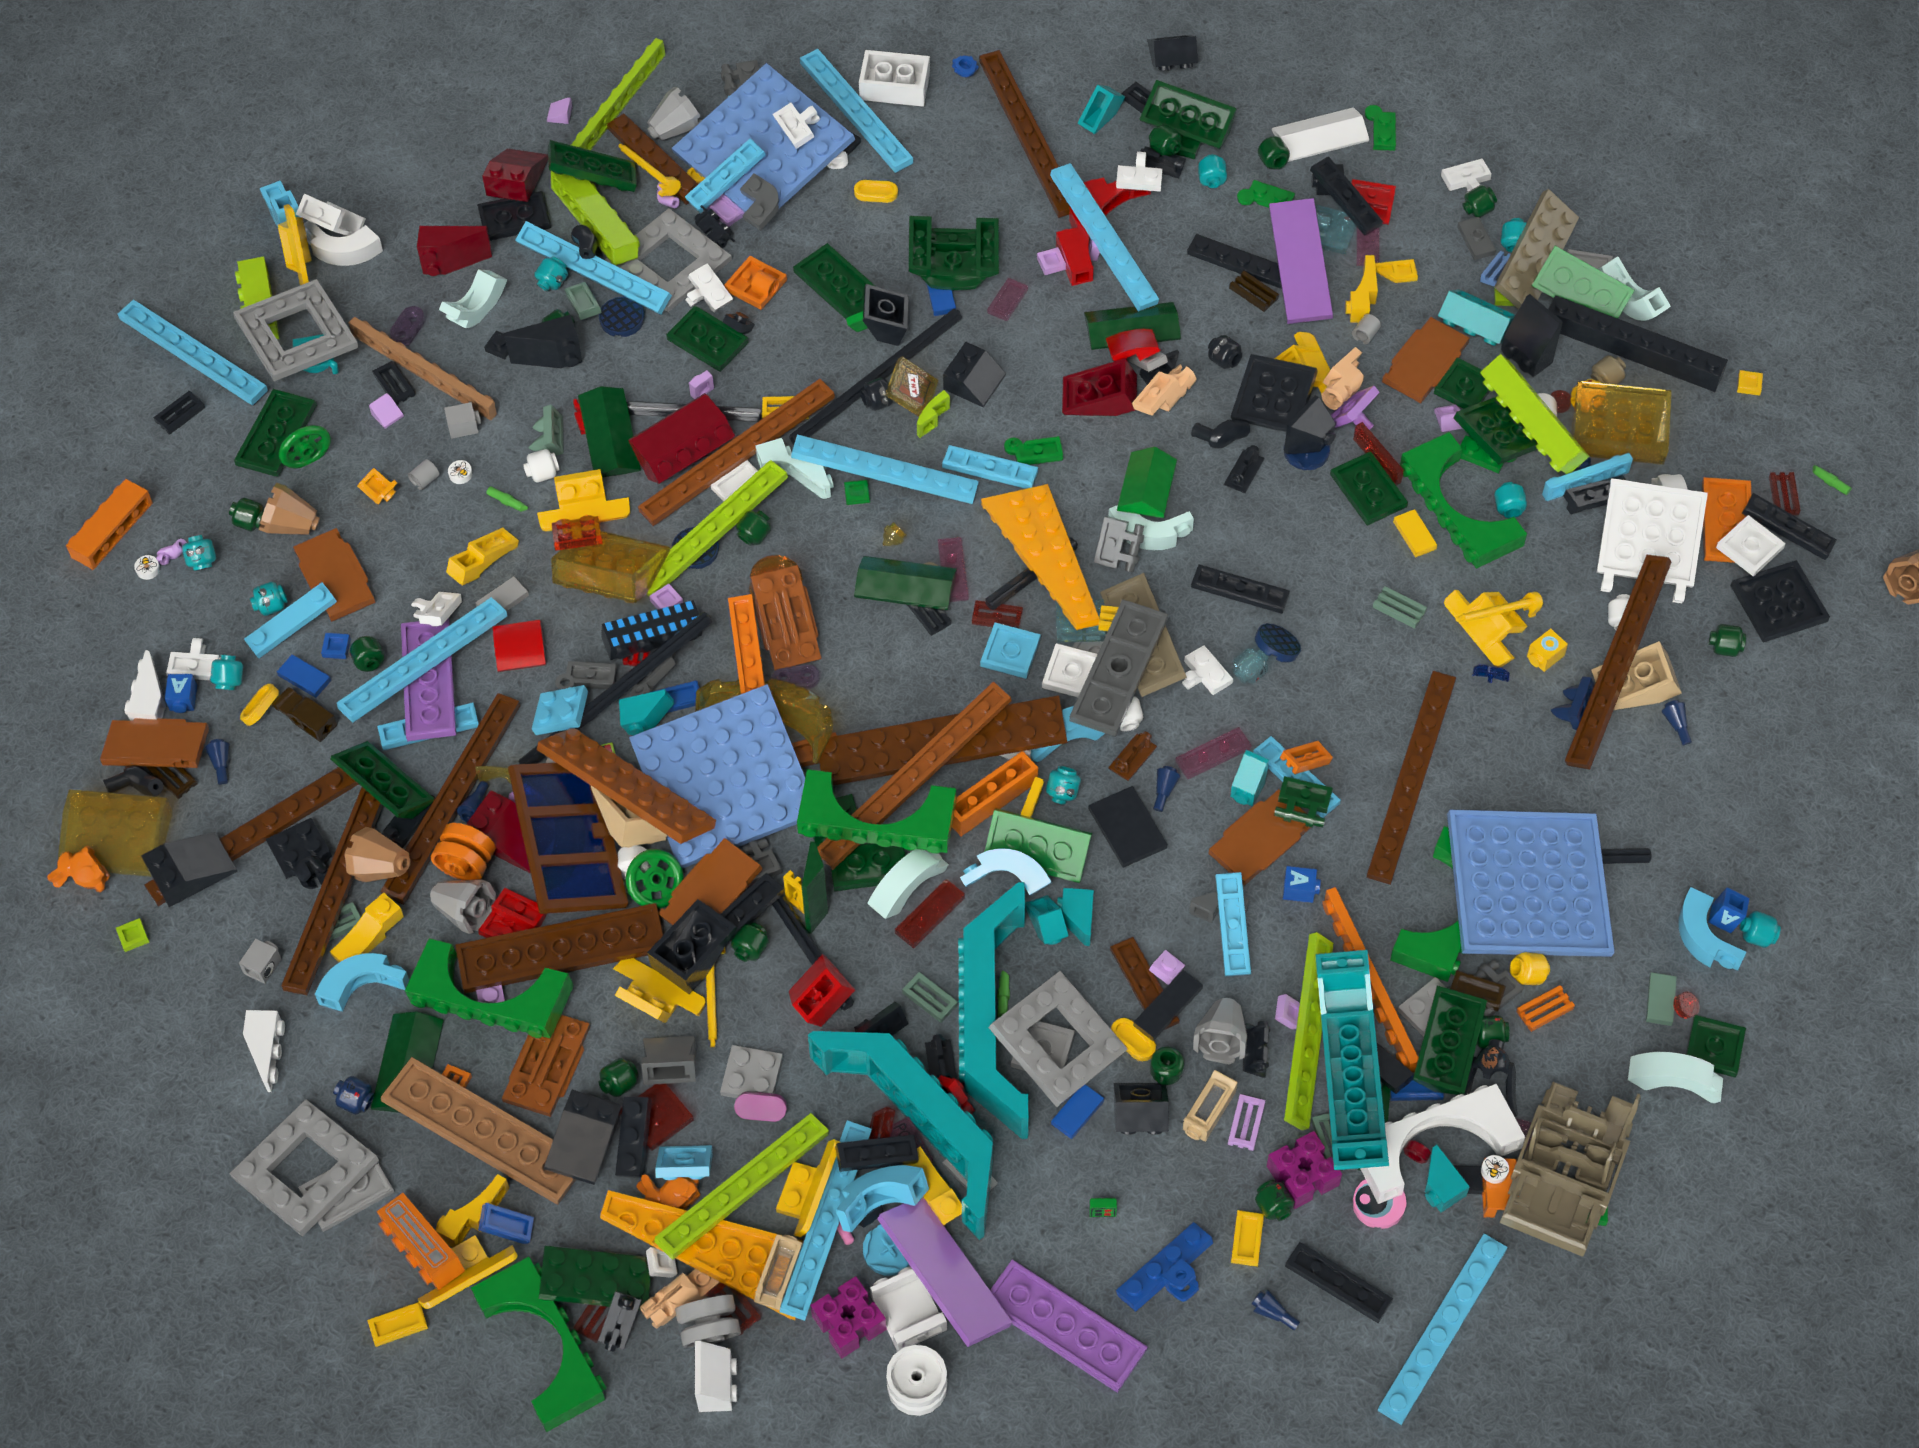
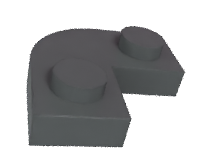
M753 173L740 188L744 196L754 201L742 216L744 221L761 231L779 209V196L772 184Z

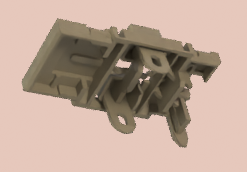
M1552 1082L1550 1089L1546 1090L1542 1104L1544 1106L1538 1104L1511 1175L1513 1181L1508 1192L1510 1197L1500 1223L1583 1257L1593 1229L1597 1228L1601 1215H1604L1630 1144V1141L1625 1138H1628L1633 1126L1632 1120L1638 1109L1641 1096L1637 1094L1633 1104L1612 1096L1605 1112H1601L1598 1117L1590 1114L1592 1110L1590 1106H1588L1586 1112L1577 1108L1579 1102L1575 1101L1578 1091ZM1532 1131H1533L1532 1138H1531V1140H1530V1143H1529V1146H1528V1148H1527L1526 1154H1525V1156H1524V1159H1522L1523 1154H1524V1151H1525L1526 1146H1527V1143H1528V1141H1529L1530 1135H1531V1133H1532ZM1567 1140H1570L1574 1143L1571 1149H1568L1561 1145L1562 1142L1566 1144ZM1578 1145L1585 1146L1584 1151L1587 1153L1577 1152ZM1560 1162L1566 1163L1562 1174L1556 1172ZM1615 1164H1618L1609 1191L1607 1193L1610 1181L1614 1173ZM1571 1165L1578 1167L1575 1179L1567 1177Z

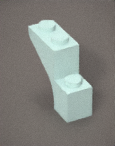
M782 438L755 445L756 457L760 468L772 460L786 471L787 475L794 477L820 498L826 499L831 497L830 488L834 486L831 475H826L825 466L791 458V449L789 446H785Z

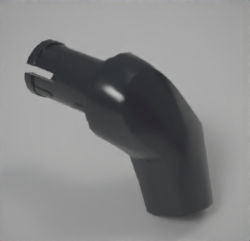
M586 225L575 226L572 229L571 238L579 246V255L582 259L594 258L598 246L596 236Z
M1227 420L1212 429L1200 423H1195L1191 436L1209 442L1212 448H1224L1235 440L1247 437L1250 433V425L1245 420Z
M135 765L126 766L123 769L124 772L103 780L109 794L129 785L147 796H157L163 790L161 780Z

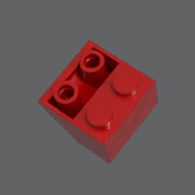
M822 954L789 990L792 1006L807 1023L822 1027L851 996L855 989L832 962Z

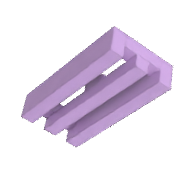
M1240 1094L1228 1145L1233 1146L1234 1144L1240 1148L1246 1147L1248 1150H1254L1266 1100ZM1245 1102L1249 1104L1239 1139L1235 1138L1243 1103ZM1257 1105L1259 1107L1251 1139L1247 1141L1245 1139L1253 1106Z

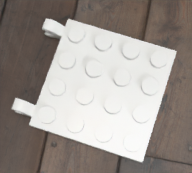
M1611 479L1596 572L1603 574L1601 591L1610 592L1612 590L1614 576L1637 579L1647 554L1669 557L1672 562L1664 583L1675 585L1673 602L1682 604L1685 599L1686 587L1692 588L1694 586L1708 493Z

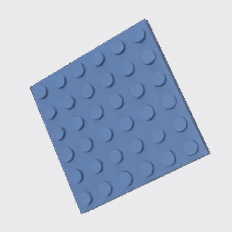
M766 63L675 144L672 150L689 167H692L696 173L706 178L751 138L765 152L766 156L723 193L745 213L754 201L744 196L740 188L753 173L776 188L779 196L778 206L780 208L847 148L855 138L851 132ZM789 103L793 104L799 114L808 107L813 106L820 117L817 123L807 124L814 138L797 149L773 116L774 113Z
M768 684L629 737L644 774L649 775L661 785L669 788L681 798L686 799L689 803L716 819L714 829L682 844L667 835L674 857L678 860L682 869L698 863L705 854H711L724 838L736 847L797 824L805 776Z
M1449 810L1447 819L1462 953L1519 955L1524 952L1556 956L1612 957L1614 945L1596 814Z

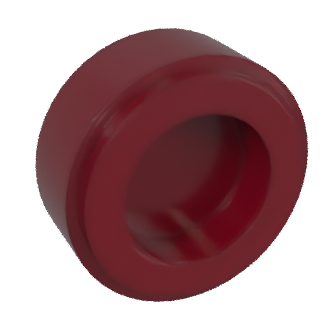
M1409 1140L1403 1149L1407 1157L1421 1164L1427 1163L1431 1155L1427 1147L1413 1140Z

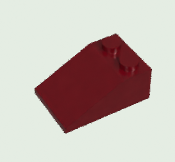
M508 148L489 161L482 175L486 196L528 202L548 161V154Z
M419 226L417 250L423 275H446L492 257L493 253L487 226Z
M1126 358L1063 377L1062 413L1064 415L1118 416L1135 411L1132 403L1137 398V374Z
M490 790L466 825L483 832L495 843L494 856L531 873L516 804L512 800ZM531 818L538 854L541 856L546 852L557 836V833L537 818Z

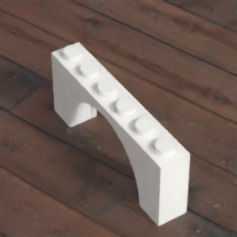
M1497 1084L1489 1087L1483 1085L1471 1094L1465 1096L1463 1094L1457 1095L1450 1102L1442 1105L1439 1103L1433 1104L1426 1111L1418 1114L1415 1112L1410 1113L1395 1123L1386 1122L1385 1131L1389 1166L1360 1168L1377 1203L1380 1204L1403 1194L1405 1183L1400 1172L1399 1156L1406 1143L1424 1130L1439 1126H1451L1468 1130L1486 1141L1495 1151L1496 1155L1500 1157L1522 1149L1525 1136Z

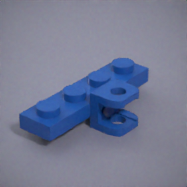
M1193 1222L1116 1290L1117 1295L1135 1312L1164 1286L1176 1299L1183 1302L1187 1301L1199 1290L1198 1282L1195 1279V1271L1189 1264L1213 1244L1212 1237ZM1185 1286H1190L1189 1290L1181 1291Z

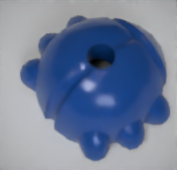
M960 56L952 60L954 72L962 77L972 76L975 70L979 68L976 65L977 61L973 60L972 56Z

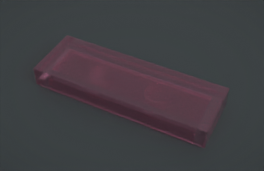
M961 537L938 539L940 566L957 568L950 602L969 600Z
M1238 727L1176 757L1175 762L1188 780L1244 753L1246 750H1250L1252 745Z

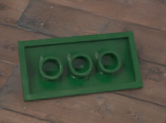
M1156 80L1139 120L1156 127L1163 124L1168 125L1178 131L1183 137L1221 149L1231 131L1237 108Z
M1174 302L1159 303L1139 312L1135 306L1084 312L1091 350L1108 348L1107 337L1135 329H1152L1157 342L1181 340L1178 312Z
M600 386L579 394L578 401L593 470L601 469L602 478L641 471L639 460L628 441L634 436L624 389Z
M863 556L858 567L854 597L948 610L957 568Z
M368 741L331 755L330 760L397 818L413 819L434 801V797Z
M810 841L802 882L806 930L810 934L813 933L828 914L824 865L816 842Z
M1437 985L1413 1081L1437 1093L1464 1095L1487 1000Z
M417 1011L393 1014L371 1110L401 1113L382 1102L381 1096L411 1057L433 1069L443 1028V1019Z

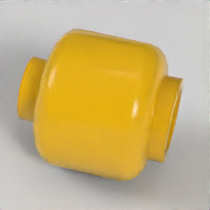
M1524 952L1516 955L1511 961L1510 973L1522 985L1538 986L1547 979L1550 973V965L1543 954Z

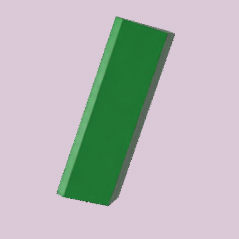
M1157 447L1131 452L1117 511L1164 518L1177 459Z

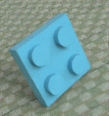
M994 623L980 661V667L1027 679L1041 640V634Z
M582 685L541 693L532 725L535 735L580 727L588 695L586 687Z
M712 1145L659 1147L655 1168L656 1178L675 1180L678 1177L702 1179L705 1176H710Z

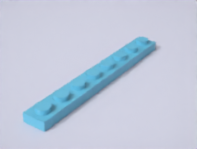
M819 49L800 57V64L895 173L913 164V157Z
M1069 163L1051 170V178L1090 238L1098 247L1099 252L1138 312L1157 305L1159 302L1158 296L1072 164Z
M527 221L515 239L519 244L547 258L553 256L560 259L567 265V268L660 315L672 297L669 292L597 256L590 259H582L579 255V247Z
M134 299L118 313L121 321L252 406L268 391L264 383Z
M798 434L791 458L969 504H973L979 482Z
M492 597L338 701V709L352 723L506 618V610Z
M847 1120L839 1142L868 1140L872 1129ZM837 1156L811 1227L806 1234L779 1311L804 1321L840 1222L836 1209L845 1200L842 1191L854 1181L858 1171L839 1172Z
M1483 1234L1378 1408L1380 1413L1400 1425L1403 1424L1505 1254L1507 1246Z

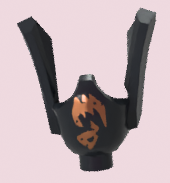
M1491 1039L1488 1046L1481 1049L1477 1057H1473L1464 1096L1471 1093L1478 1068L1481 1069L1484 1079H1490L1494 1073L1502 1071L1508 1074L1505 1081L1506 1102L1514 1117H1516L1518 1112L1516 1105L1515 1065L1510 1062L1506 1051L1503 1050L1504 1043L1497 1039Z

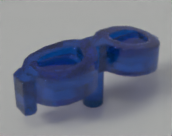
M1477 665L1473 668L1472 676H1488L1489 683H1492L1493 678L1508 682L1510 673L1500 667Z

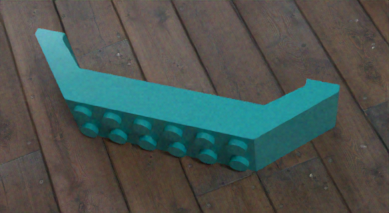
M1018 882L964 927L963 938H958L959 1081L965 1082V1092L1021 1139H1028V1094H1021L996 1070V1036L988 1028L995 1021V949L1017 928L1024 927L1025 883Z
M1368 951L1315 954L1334 1170L1389 1166Z
M812 1031L809 1033L810 1058L826 1076L831 1072L868 1075L937 1151L966 1179L967 1196L962 1199V1222L978 1240H981L985 1235L993 1167V1138L985 1129L981 1130L976 1125L974 1117L968 1111L964 1112L958 1106L957 1099L951 1093L947 1094L941 1088L939 1080L934 1075H929L924 1070L922 1062L917 1057L913 1058L907 1052L905 1044L900 1039L895 1040L890 1033Z

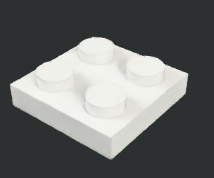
M1748 515L1718 542L1716 548L1749 574L1755 576L1784 549L1786 543Z
M1056 643L1042 682V688L1078 697L1097 654Z

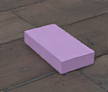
M724 194L706 208L708 210L712 209L720 217L719 220L728 227L741 219L744 214L743 210Z

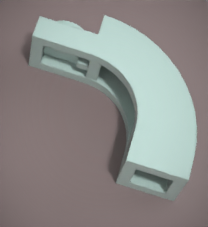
M1619 257L1610 260L1598 268L1635 289L1623 309V312L1629 317L1646 321L1671 307L1660 287L1651 291L1640 288L1631 279Z
M478 269L467 294L457 302L442 301L439 310L447 314V319L464 328L473 327L480 323L496 305L507 279L490 270Z
M1117 506L1109 508L1110 517L1129 522L1127 529L1129 532H1134L1135 524L1144 525L1143 543H1140L1139 547L1141 549L1165 550L1176 547L1177 537H1185L1193 531L1194 518L1190 511L1166 521L1155 522L1143 518L1140 514L1117 511Z
M915 849L903 857L885 875L867 904L885 919L897 915L901 912L912 892L922 882L945 872L949 864L942 859L939 853L934 854L926 850Z
M1649 1052L1631 1056L1628 1080L1640 1088L1650 1090L1664 1086L1680 1087L1698 1094L1711 1103L1721 1102L1723 1078L1713 1072V1064L1697 1057L1672 1052Z

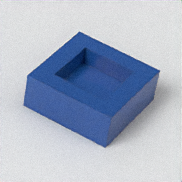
M325 633L321 652L322 657L347 659L351 640L350 635Z

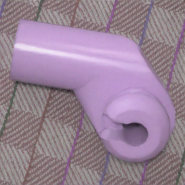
M661 182L657 184V199L659 203L671 208H677L679 206V199L677 197H661L658 194V191L662 190L659 187Z
M178 539L173 545L161 548L157 552L156 559L158 563L167 565L170 561L169 559L178 558L183 552L182 546L187 542L184 539Z

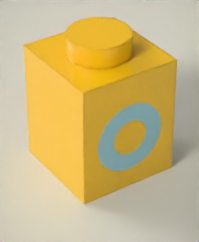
M1550 628L1530 644L1527 657L1534 667H1539L1545 672L1565 656L1568 643Z

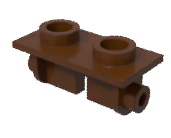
M1146 731L1136 734L1108 769L1129 781L1157 748L1150 741L1151 735Z

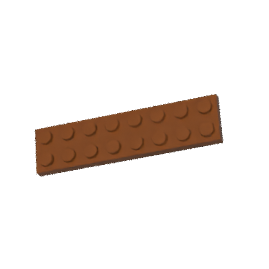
M570 728L538 741L537 750L680 844L715 828L716 819L709 816L705 811L695 807L686 799L681 798L669 788L661 785L649 775L644 774L632 764L627 763L616 756L615 753L610 752L575 728Z

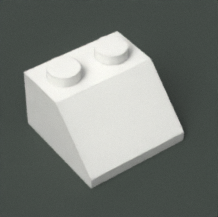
M695 1341V1397L699 1412L732 1411V1402H737V1385H732V1375H737V1358H732L731 1350L703 1341Z

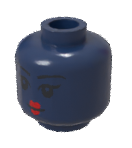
M349 1076L345 1081L340 1080L333 1091V1094L336 1095V1105L355 1115L362 1111L366 1112L375 1096L369 1083L354 1076Z

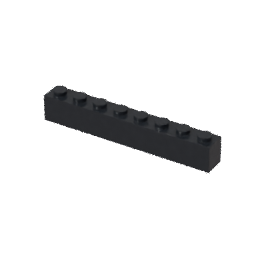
M1556 295L1548 310L1563 321L1560 334L1713 392H1716L1728 362L1725 358Z

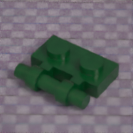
M1284 776L1278 802L1287 804V807L1285 809L1276 806L1274 816L1284 818L1283 821L1290 823L1293 820L1305 823L1307 827L1313 828V826L1323 828L1325 818L1316 816V813L1318 811L1327 814L1333 788ZM1295 806L1309 809L1308 814L1294 811Z

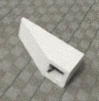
M145 650L143 659L139 660L138 676L136 680H133L131 686L132 695L125 704V714L128 715L130 721H133L135 718H163L165 712V700L154 661L148 650Z
M246 1010L243 1035L267 1091L272 1092L273 1083L278 1081V1069L275 1066L276 1059L280 1060L282 1048L281 1044H279V1038L284 1035L285 1022L281 1020L278 1011Z

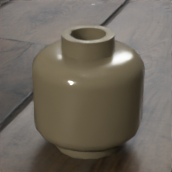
M1607 355L1592 366L1591 379L1601 382L1607 390L1612 389L1625 379L1624 369L1626 365L1621 358Z

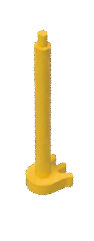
M622 144L618 145L625 155L661 182L659 187L662 190L658 191L661 197L672 196L679 191L681 184L675 177H665L629 147Z
M1530 592L1520 601L1464 613L1456 617V621L1467 622L1522 608L1524 611L1529 610L1528 617L1531 618L1536 616V613L1542 608L1543 600L1538 592Z
M725 948L723 949V951L721 952V954H725V953H726ZM713 965L706 976L708 1040H710V1047H715V1040H717L715 970Z

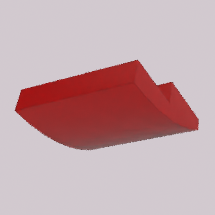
M1352 179L1351 184L1382 219L1383 224L1389 225L1396 186Z
M1152 329L1128 330L1106 338L1113 361L1128 358L1135 354L1139 361L1160 352Z
M540 620L492 627L498 672L546 665Z
M504 888L491 905L492 912L478 929L479 935L489 938L541 927L547 914L539 913L536 902Z

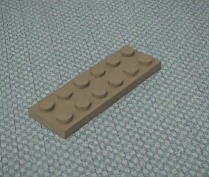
M1549 189L1542 192L1494 286L1518 309L1529 294L1535 299H1539L1542 291L1532 286L1538 275L1536 269L1537 260L1549 255L1555 245L1564 249L1579 219Z
M1144 573L1100 592L1105 606L1119 607L1122 599L1160 611ZM1166 625L1139 683L1138 690L1142 697L1187 678Z

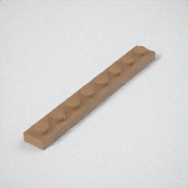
M354 317L348 322L352 335L358 340L461 403L472 402L473 410H478L479 414L487 419L492 420L497 415L495 402L490 396L482 395L472 385L464 384L455 375L443 371L437 364H431L426 361L419 353H413L401 342H395L390 339L385 332H379L372 328L367 321H361Z

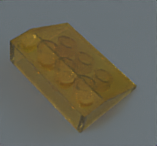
M1578 381L1571 435L1590 457L1611 459L1616 455L1630 453L1633 462L1664 465L1669 451L1671 390Z
M587 528L551 558L552 581L554 584L562 585L565 588H575L583 590L585 593H596L604 595L606 598H617L627 603H637L651 588L670 552V547Z
M69 789L63 809L58 860L62 853L69 851L74 855L88 845L95 851L94 855L109 873L151 877L141 855L165 843L173 813L167 798Z

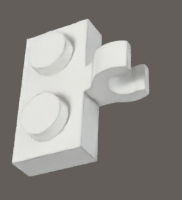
M789 103L773 114L775 120L796 149L814 138L807 124L817 123L820 117L813 106L808 107L799 114L793 104Z
M1137 152L1136 167L1118 165L1116 188L1161 191L1162 169L1145 167L1146 152Z
M1478 159L1442 169L1441 177L1450 191L1467 187V191H1470L1479 186V183L1491 180V172L1484 160Z
M708 263L689 274L688 278L696 288L687 294L688 298H686V301L690 307L704 299L715 313L733 301L732 296Z
M438 592L431 601L417 598L413 601L412 606L419 607L421 610H417L413 615L419 619L421 624L442 626L462 603L461 594Z
M193 638L190 653L171 652L166 674L167 676L168 674H193L194 679L210 680L212 661L220 659L219 655L204 654L206 645L202 644L203 639Z
M1205 645L1185 656L1184 662L1191 669L1186 672V680L1182 681L1187 690L1202 682L1211 694L1214 695L1233 683V678Z

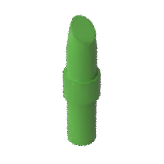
M1816 465L1813 466V473L1822 479L1824 483L1834 487L1844 495L1850 493L1852 488L1839 480L1837 476Z
M492 486L487 490V495L499 500L506 506L521 512L528 509L525 504L508 493H503Z
M1002 971L1000 974L999 988L997 989L998 1017H1001L1008 1011V1000L1010 999L1009 975L1005 971Z

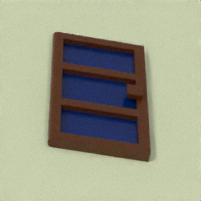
M558 763L510 765L508 772L539 913L548 914L626 908L628 899L621 869L618 867V856L614 839L606 826L591 785Z

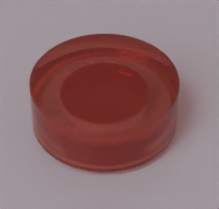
M1557 390L1550 394L1557 402V413H1564L1570 409L1571 395L1569 393Z
M1683 992L1674 998V1009L1680 1017L1689 1019L1699 1013L1700 1005L1698 999L1691 992Z

